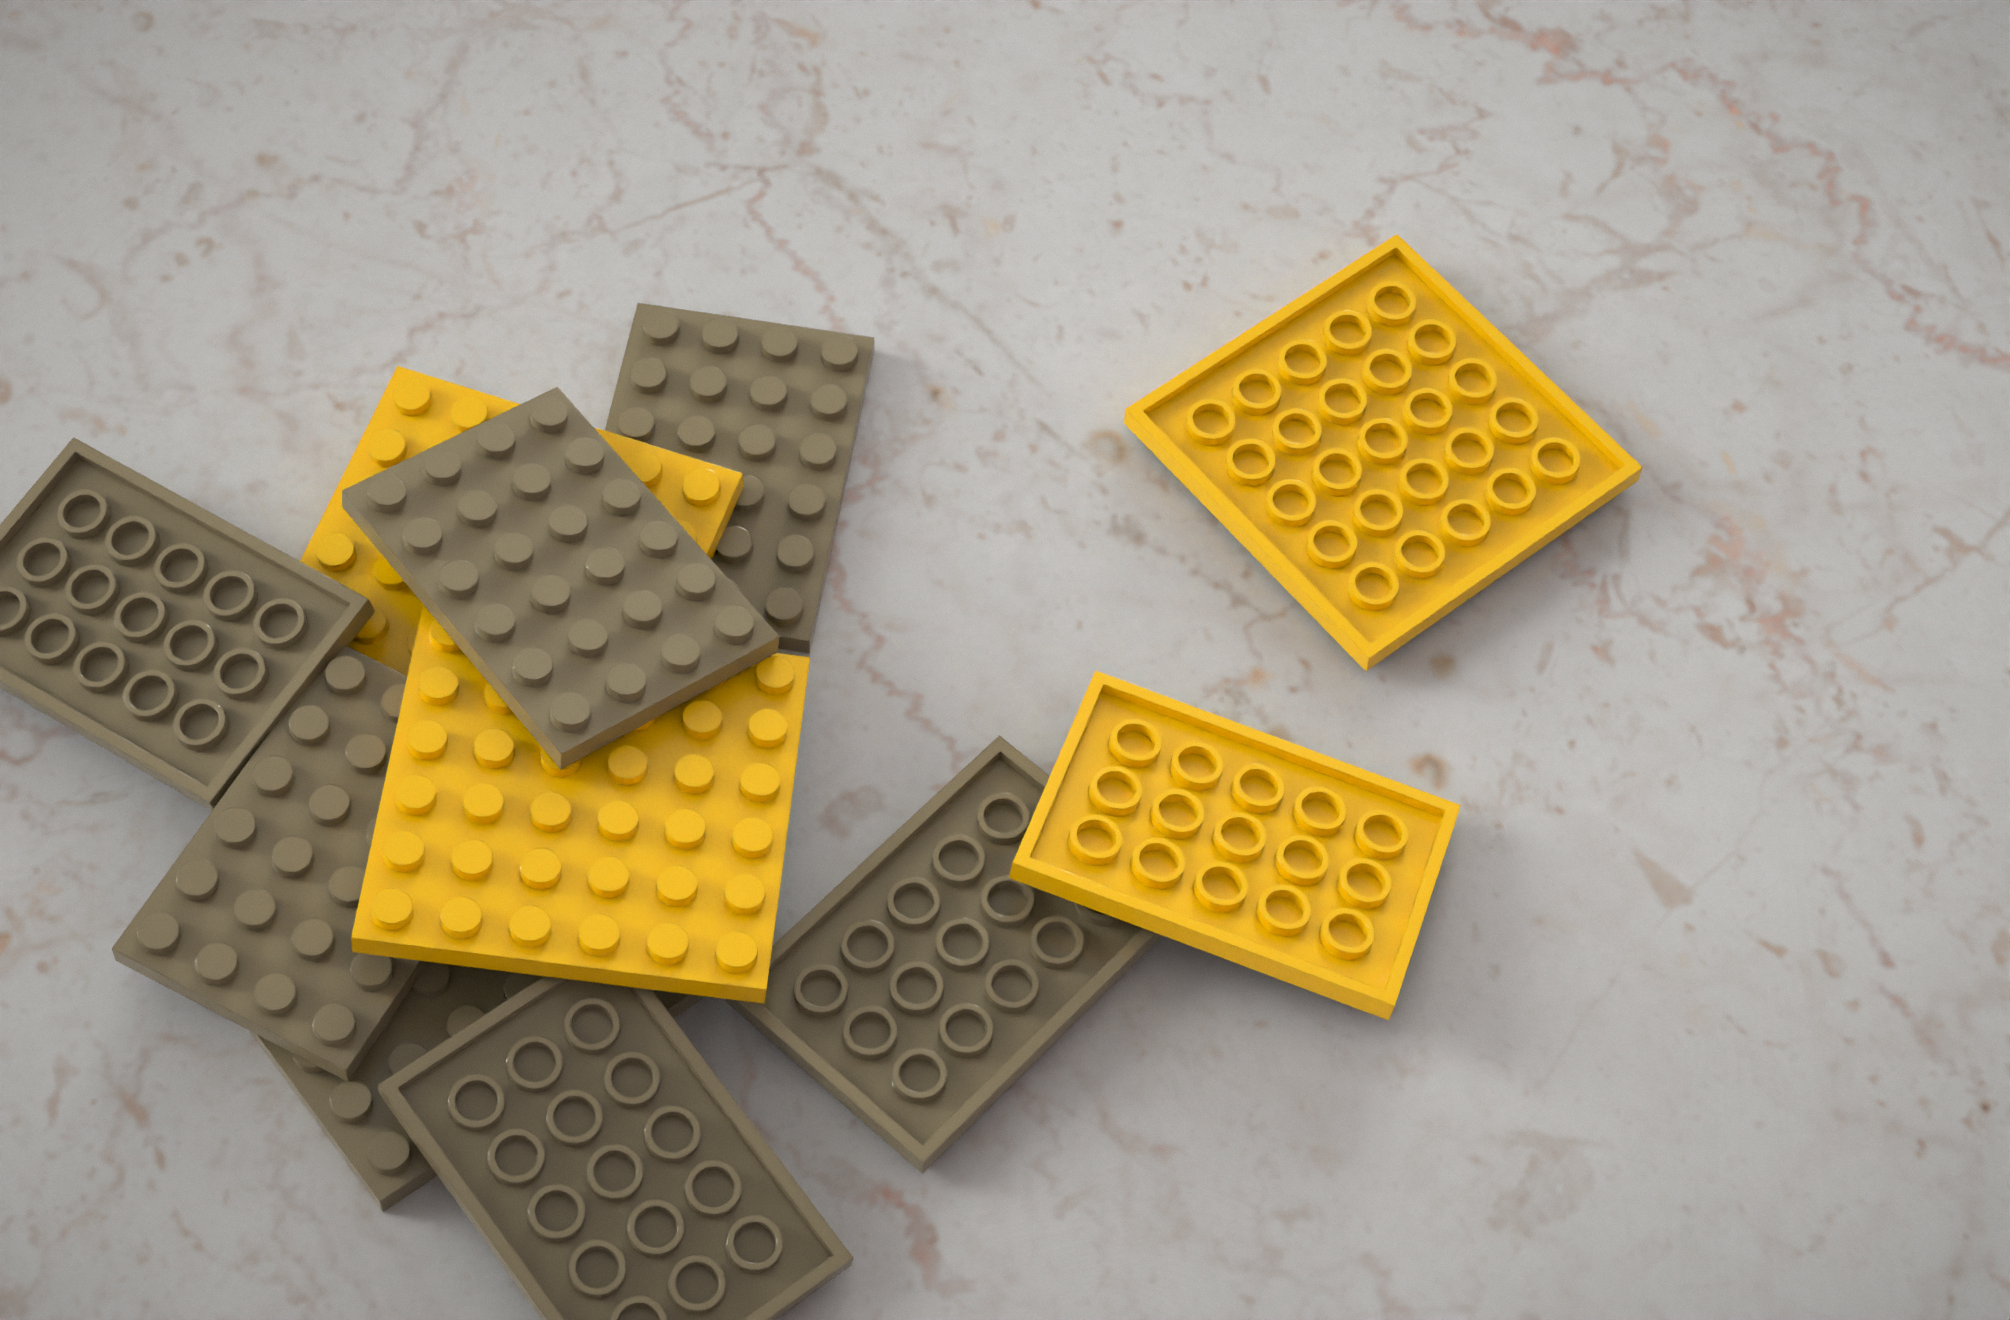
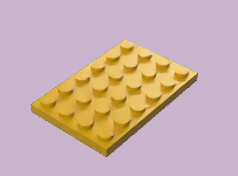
M1095 670L1013 860L1008 878L1389 1021L1461 805Z

